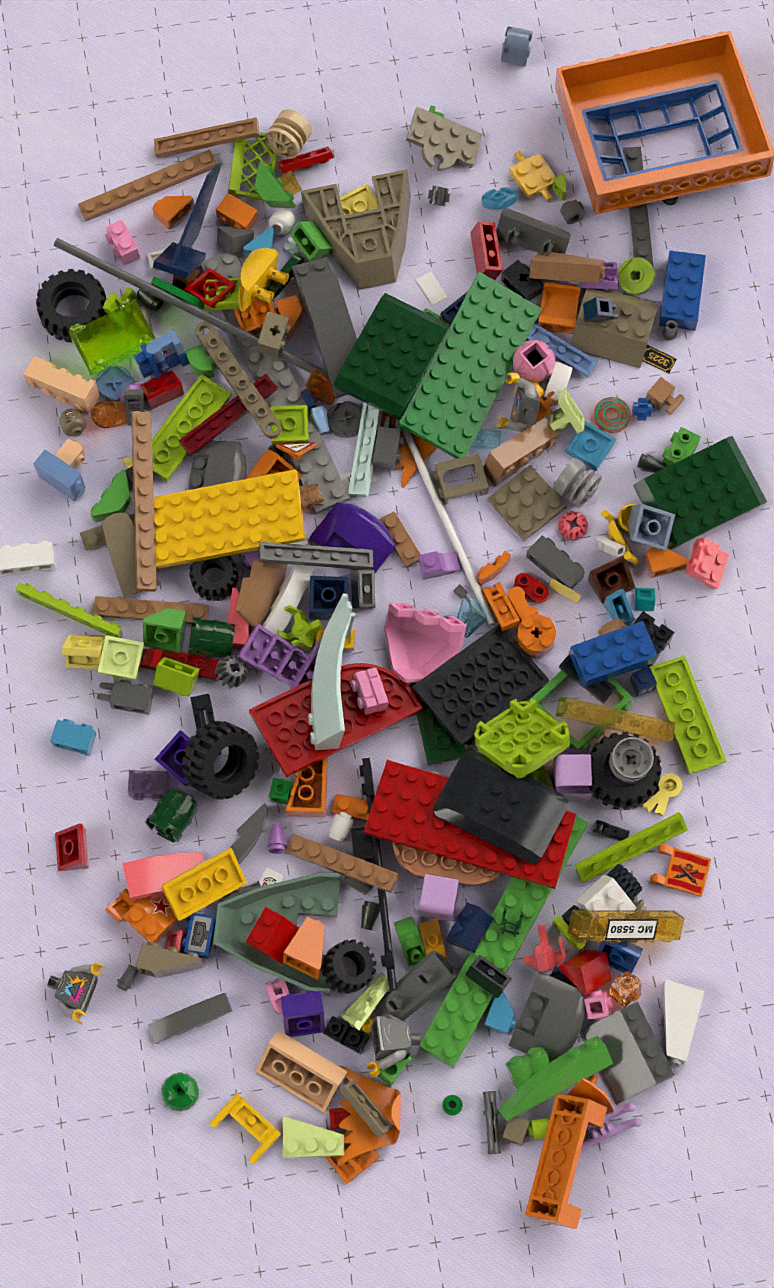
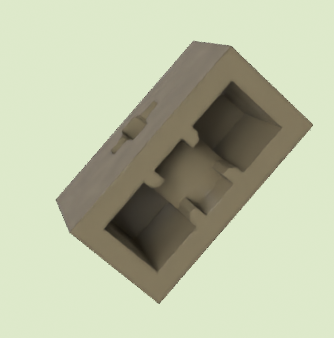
M267 311L256 352L278 358L279 351L283 352L285 347L284 335L288 336L291 326L288 325L289 317Z

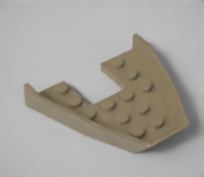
M407 169L372 176L379 208L344 215L337 184L301 191L305 217L308 221H314L333 247L330 255L360 289L389 284L397 280L406 246L411 200Z

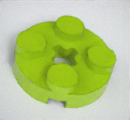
M639 257L627 259L622 263L618 271L620 286L630 294L640 295L645 293L652 287L656 278L651 263ZM640 271V279H636L634 281V276L632 274L634 272L638 273Z

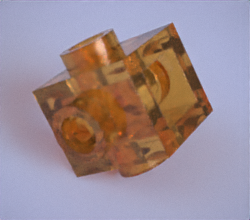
M626 971L622 976L618 975L614 979L609 996L624 1008L632 1001L635 1002L642 994V983L637 976Z

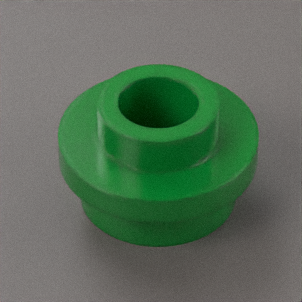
M448 1095L442 1103L444 1112L451 1116L459 1114L463 1106L462 1100L456 1095ZM454 1101L456 1107L451 1109L448 1105L449 1102Z

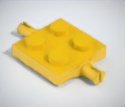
M520 150L517 151L514 156L518 159L519 163L510 167L509 173L527 199L542 194L546 202L551 201L553 197L548 190L553 187L556 175L540 153L530 158H525Z

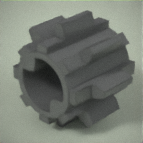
M433 185L432 190L429 189L428 193L429 203L445 206L446 202H449L450 199L449 189Z

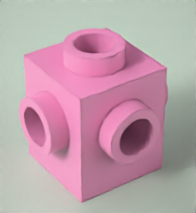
M596 989L584 999L585 1012H587L588 1019H604L613 1008L612 997H608V992L601 991V989Z

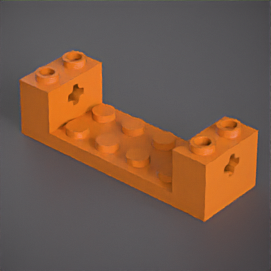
M556 1094L525 1215L545 1223L577 1230L582 1209L568 1204L587 1125L602 1128L607 1107L590 1099Z

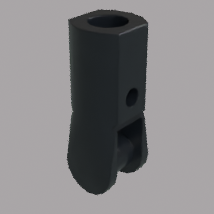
M596 820V828L592 831L596 835L617 841L628 838L630 833L629 830L601 820ZM604 827L610 829L609 833L603 832Z

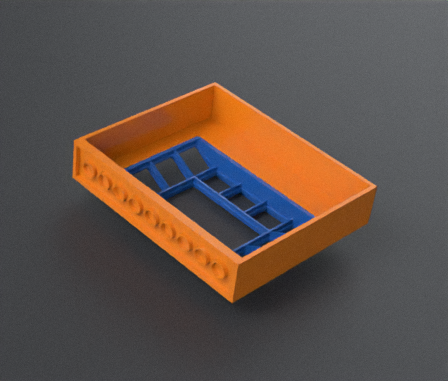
M731 31L718 32L708 36L703 35L699 38L685 39L676 43H667L662 46L649 47L639 51L634 50L630 53L616 54L607 58H598L593 61L557 68L555 91L595 215L771 176L774 150ZM716 90L721 106L700 116L695 100ZM689 103L694 118L672 122L667 107ZM661 109L666 124L645 128L640 113ZM724 112L729 127L707 138L702 122ZM634 115L639 130L617 134L612 119ZM588 119L607 121L611 135L592 133ZM690 125L697 126L707 156L629 172L620 141ZM731 134L736 149L713 154L710 144ZM595 140L613 142L618 157L601 156ZM602 163L619 164L624 174L607 178Z

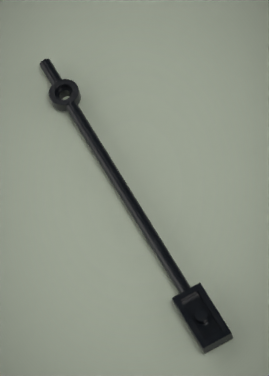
M369 757L362 758L363 765H359L360 776L364 777L365 783L361 784L362 794L367 796L370 814L375 792ZM372 836L374 864L383 867L380 838ZM377 888L385 954L381 955L382 967L387 969L389 991L397 990L386 891Z

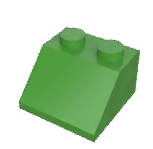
M166 608L143 619L144 646L176 653L181 652L186 637V611Z

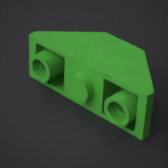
M260 162L254 187L269 207L294 209L296 207L292 201L295 199L289 190L285 191L283 189L285 184L279 177L277 179L274 177L276 172L270 165L266 167L263 162Z
M123 469L119 474H115L111 486L103 491L101 500L91 508L90 515L94 522L104 521L108 516L115 513H125L131 505L130 488L126 472Z

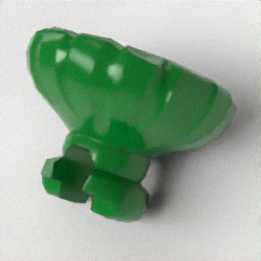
M183 1072L174 1073L167 1077L161 1087L164 1103L176 1111L190 1109L196 1103L199 1096L197 1082L194 1078Z

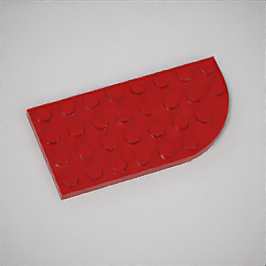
M353 663L341 666L340 692L345 731L338 749L315 750V744H311L310 733L313 732V726L309 725L308 714L311 713L312 680L249 709V714L285 777H288L421 712L423 708L408 684L403 682L392 671L374 664ZM377 668L389 703L386 710L366 715L363 709H359L357 703L359 696L357 691H353L351 681L356 672Z

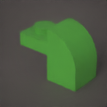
M202 344L185 351L190 368L196 375L200 376L202 374L207 378L214 377L213 370H218V367L212 358L207 356Z

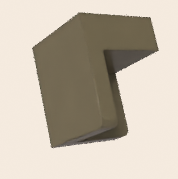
M519 1116L508 1120L502 1139L521 1146L529 1120Z

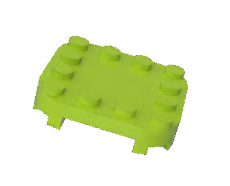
M517 699L510 701V708L486 724L480 721L476 725L474 734L477 749L517 778H523L526 774L537 770L570 746L568 724L565 721L559 723L538 708L537 701L530 699V702H517Z

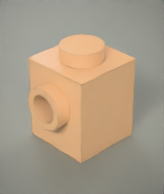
M69 438L55 454L57 458L73 469L83 463L86 455L83 445L76 440L73 442Z

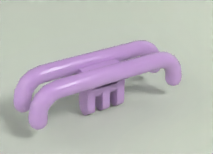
M628 1103L614 1108V1113L606 1112L602 1128L587 1125L586 1130H589L591 1137L583 1141L581 1150L630 1128L640 1127L642 1121L637 1118L625 1121L614 1127L608 1122V1120L623 1113L633 1112L635 1105Z

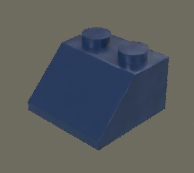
M466 903L447 935L446 942L474 953L494 918L479 906Z

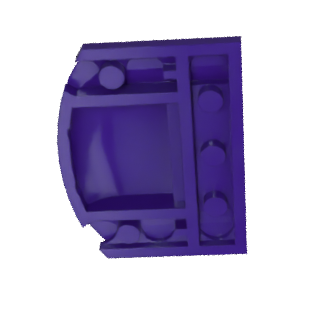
M336 502L309 537L319 546L373 550L372 570H374V575L396 548L389 531L374 515L356 505Z

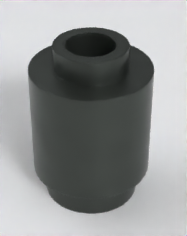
M141 289L137 291V300L150 310L158 311L163 306L164 300Z

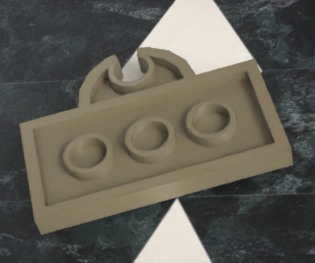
M417 107L413 114L406 141L422 147L423 160L430 168L435 163L434 157L439 158L441 164L437 167V171H444L452 167L455 161L471 168L474 165L482 134Z

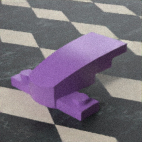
M256 624L237 657L267 675L291 686L289 689L291 690L313 679L316 657L322 637L308 656L279 635L273 634L260 624Z

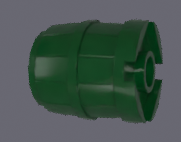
M193 617V622H196V624L192 623L189 648L192 650H188V655L199 654L211 658L231 656L235 626H231V623L215 619L201 620L200 617Z
M171 788L157 802L156 808L152 815L148 816L145 824L151 830L155 827L156 831H158L157 834L172 843H178L182 838V833L191 824L198 809V803L185 792L177 788Z

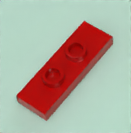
M165 650L164 657L200 669L198 677L217 681L219 675L215 674V670L219 660L198 655H188L185 652L176 653Z

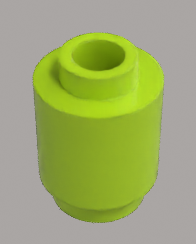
M550 1117L531 1120V1124L528 1125L529 1137H533L534 1141L545 1139Z

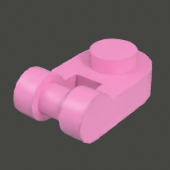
M279 978L277 982H268L265 986L274 1010L282 1015L281 996H286L290 993L285 980ZM282 989L283 993L275 996L274 991Z

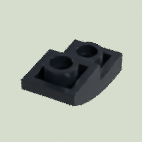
M334 1016L331 1017L323 1032L327 1037L360 1055L370 1038L368 1034L357 1030Z

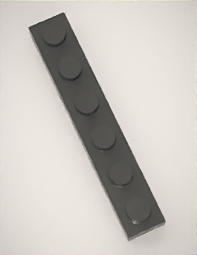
M260 542L259 562L372 570L373 550Z

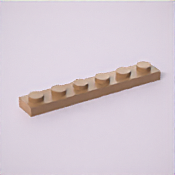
M254 117L154 139L155 156L160 158L259 137L258 119Z
M95 596L93 614L107 618L143 620L161 610L170 608L186 611V624H196V622H193V617L208 620L209 605Z
M295 834L292 835L285 850L289 855L392 893L399 874Z

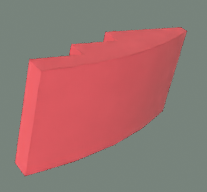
M203 853L168 854L122 863L131 901L150 896L152 899L164 897L165 894L161 884L203 862Z

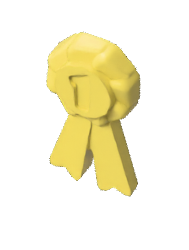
M673 773L665 774L661 777L658 784L659 791L643 804L642 807L647 808L648 813L658 804L654 814L663 816L669 798L677 796L682 790L683 786L680 777Z

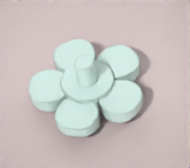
M289 237L288 243L284 245L285 250L290 251L291 255L298 254V252L303 253L294 239Z

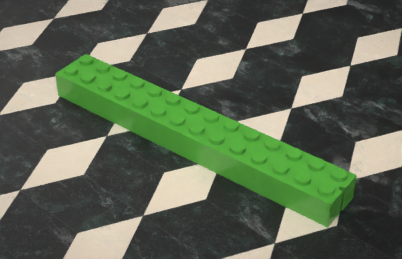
M577 816L560 875L588 825L587 821ZM512 877L491 915L494 918L475 952H471L419 1044L420 1050L455 1068L494 997L465 975L480 955L506 974L549 897L552 888ZM504 908L507 909L505 918L511 922L517 923L521 912H523L521 927L517 928L519 934H516V937L508 932L502 934V930H500L504 926L501 924ZM507 923L505 926V928L514 930L516 927V925H511Z

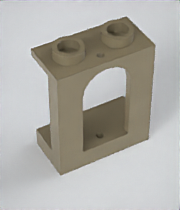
M479 453L435 464L433 477L434 481L439 483L440 488H437L440 499L444 500L445 505L448 504L449 499L480 492L481 496L488 494L489 486ZM472 465L476 482L455 487L447 486L444 483L443 476L446 472Z

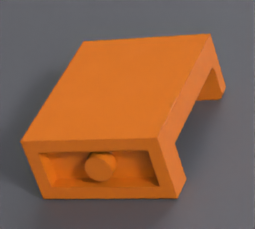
M553 281L544 282L541 301L542 310L539 315L538 325L547 331L573 334L580 287L574 284H558Z

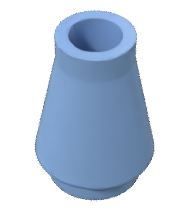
M324 406L311 409L309 417L321 435L329 433L327 410L324 409Z

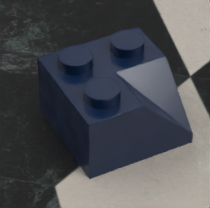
M310 576L309 619H331L342 595H349V577Z

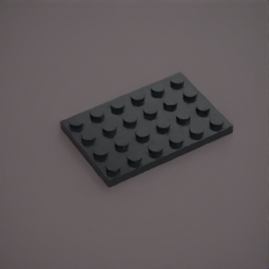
M498 624L413 685L412 690L455 742L462 747L475 737L476 725L480 721L486 724L510 708V701L517 699V702L526 700L545 686L549 679L520 647L507 630L502 631Z

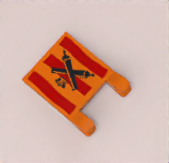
M662 843L658 847V853L671 856L666 877L654 873L650 878V882L702 897L711 859Z

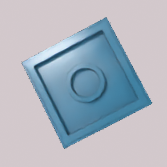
M585 421L584 431L575 434L565 453L577 458L597 471L615 444L616 438Z

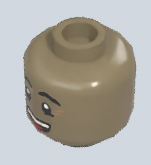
M67 409L62 412L59 423L63 432L67 436H80L86 428V422L82 413L76 409Z

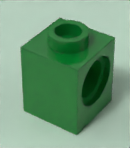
M273 778L268 796L269 801L287 806L293 783Z

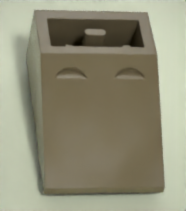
M148 942V945L142 943L136 968L140 974L162 978L204 967V964L196 953L187 952V954H182L179 952V949L168 947L166 950L160 948L159 944Z

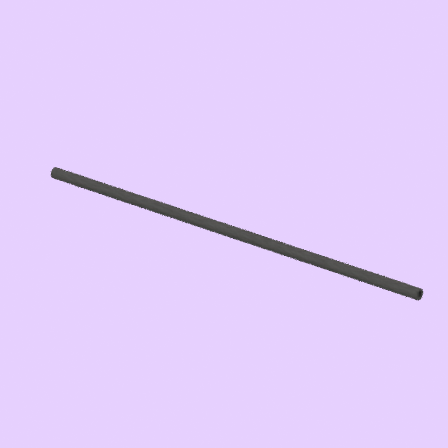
M59 238L55 240V247L257 347L259 337ZM285 350L283 352L279 351L278 358L329 382L324 369Z

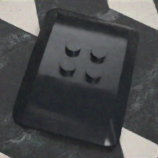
M466 750L459 758L436 800L433 812L437 818L528 864H536L541 860L568 809L569 801L562 793L528 775L523 778H517L514 774L505 771L486 755L474 750Z

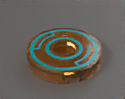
M608 397L597 403L593 418L600 430L614 434L621 432L627 427L631 412L625 401L617 397ZM615 412L617 414V417L615 419H610L607 416V413Z

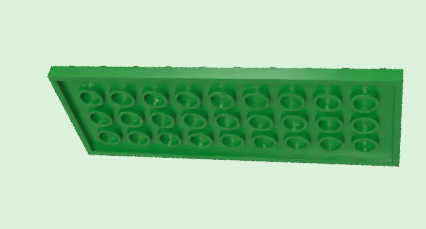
M478 272L450 324L449 332L439 346L397 425L456 459L466 457L508 376L507 373L510 372L513 366V357L516 349L519 346H523L542 308L483 273Z

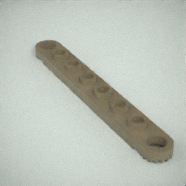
M208 322L199 323L195 329L196 336L264 435L270 439L278 438L282 428L276 416L212 324ZM202 328L210 330L206 335L200 334ZM269 425L277 427L275 432L267 431Z

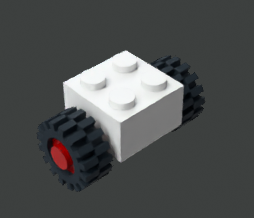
M617 864L576 900L581 909L573 905L562 915V918L581 940L587 942L598 930L603 933L607 932L609 919H625L637 908L631 900L643 890L642 886H640L641 884L628 869L624 868L623 865Z

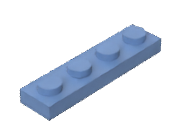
M537 324L533 326L526 341H543L549 346L548 349H552L556 360L572 367L574 371L588 378L597 365V360Z

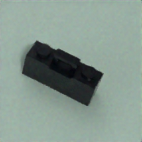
M210 694L190 697L196 730L204 728V725L208 723L213 724L215 718Z

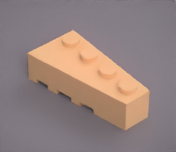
M34 356L23 373L27 385L32 388L38 387L44 394L57 397L61 403H68L81 413L84 411L89 414L100 397L96 381L90 379L87 382L79 374L72 376L67 369L60 368L58 370L53 363Z

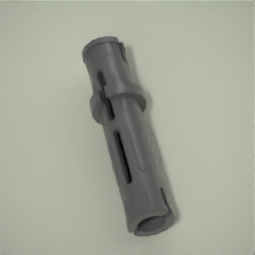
M496 1091L483 1092L485 1106L483 1115L486 1118L488 1154H501Z

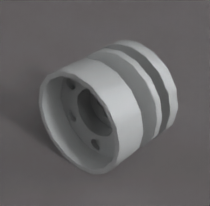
M574 458L559 475L553 490L562 497L571 492L569 502L573 503L576 500L575 506L581 508L597 491L602 476L599 474L594 475L595 471L592 469L583 474L586 465L577 458Z
M624 738L617 743L610 754V769L614 776L621 781L637 782L644 778L651 769L654 760L653 751L649 744L641 738ZM634 758L633 764L628 765L626 763L628 759Z

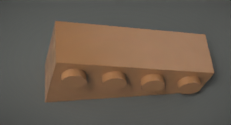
M546 417L535 423L534 426L532 425L492 450L483 466L485 476L495 487L531 460L540 456L546 449L554 447L557 444L556 440L560 433L552 429Z

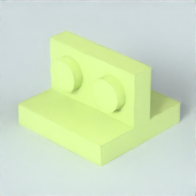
M566 388L559 391L558 404L560 408L551 413L550 426L554 431L558 428L561 430L569 424L568 422H571L576 432L580 433L584 431L585 418Z
M106 635L98 674L112 676L116 682H120L123 679L136 681L144 642Z

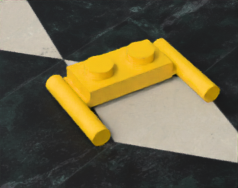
M603 510L601 512L602 517L610 522L607 524L610 529L607 532L611 540H615L616 543L625 546L624 558L634 566H638L640 561L635 557L617 524V518L607 510Z
M236 1093L209 1124L215 1129L230 1114L261 1143L248 1159L254 1165L278 1139L281 1133Z

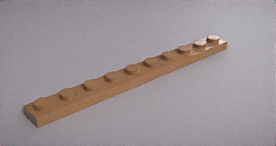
M132 411L136 591L155 592L157 588L151 413Z

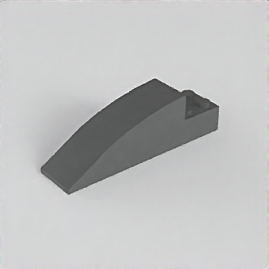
M327 257L292 266L293 279L300 299L303 302L305 313L334 397L346 396L348 394L334 388L333 385L340 369L356 343L357 337L337 275H333Z

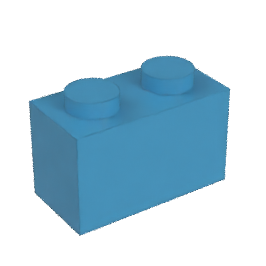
M69 719L57 720L50 742L54 747L90 756L97 734L93 727L88 724L80 726L74 724Z

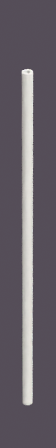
M401 427L403 436L489 626L494 625L496 621L413 437L409 431Z

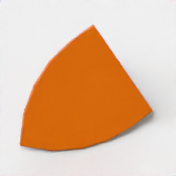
M596 1074L591 1075L588 1080L582 1078L566 1094L590 1099L607 1107V1112L614 1113V1108L607 1097V1093L595 1086L598 1079Z

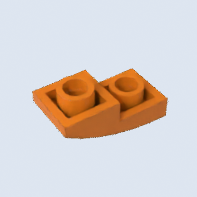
M504 551L501 556L498 555L493 565L488 562L485 567L482 566L477 573L478 584L483 585L502 572L510 562L511 554Z

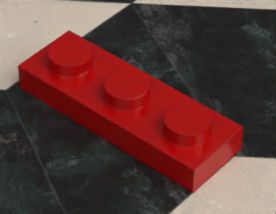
M327 146L297 155L292 159L287 158L278 161L277 163L282 174H291L296 169H307L316 163H327L329 159L334 157L331 149Z

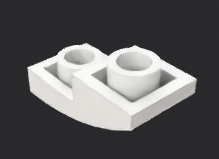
M555 361L554 370L549 376L543 396L547 397L549 392L554 391L555 394L551 399L556 401L559 398V391L567 387L573 368Z

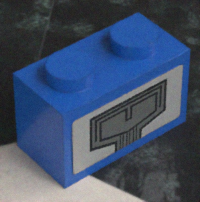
M193 913L191 918H187L186 929L188 934L182 941V949H184L185 954L193 952L198 954L200 958L209 959L216 917Z

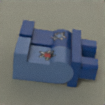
M174 330L151 341L148 345H142V352L134 355L144 378L153 374L157 379L161 377L160 374H165L170 368L179 364L182 367L189 364L183 345Z

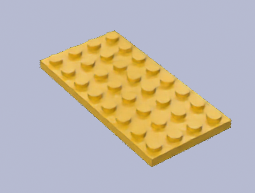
M296 469L154 497L156 568L161 569L259 550L260 542L291 544L306 541Z

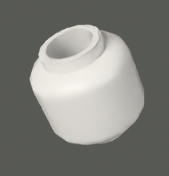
M278 208L269 219V226H272L274 233L278 235H286L295 224L294 214L286 208Z

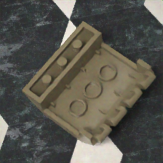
M587 288L570 345L589 355L641 368L659 304H655V301L648 299L640 300V297L630 294L622 295V292L611 289L607 291L604 289ZM595 297L611 298V303L617 304V308L613 309L612 312L618 314L619 318L615 320L607 319L601 323L585 322L583 303Z

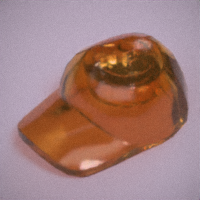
M104 400L97 402L91 409V419L100 428H112L127 423L125 403Z

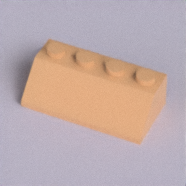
M279 1030L268 1043L256 1068L257 1073L323 1113L327 1110L347 1074L346 1070Z

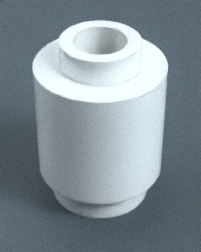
M342 811L340 815L336 814L329 829V837L344 842L354 822L351 820L352 816Z

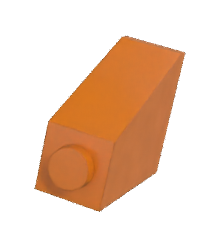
M307 917L284 951L283 963L319 980L325 925L317 919Z

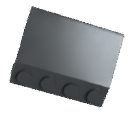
M638 1001L582 1030L586 1040L598 1036L607 1047L613 1064L601 1071L618 1104L674 1076Z

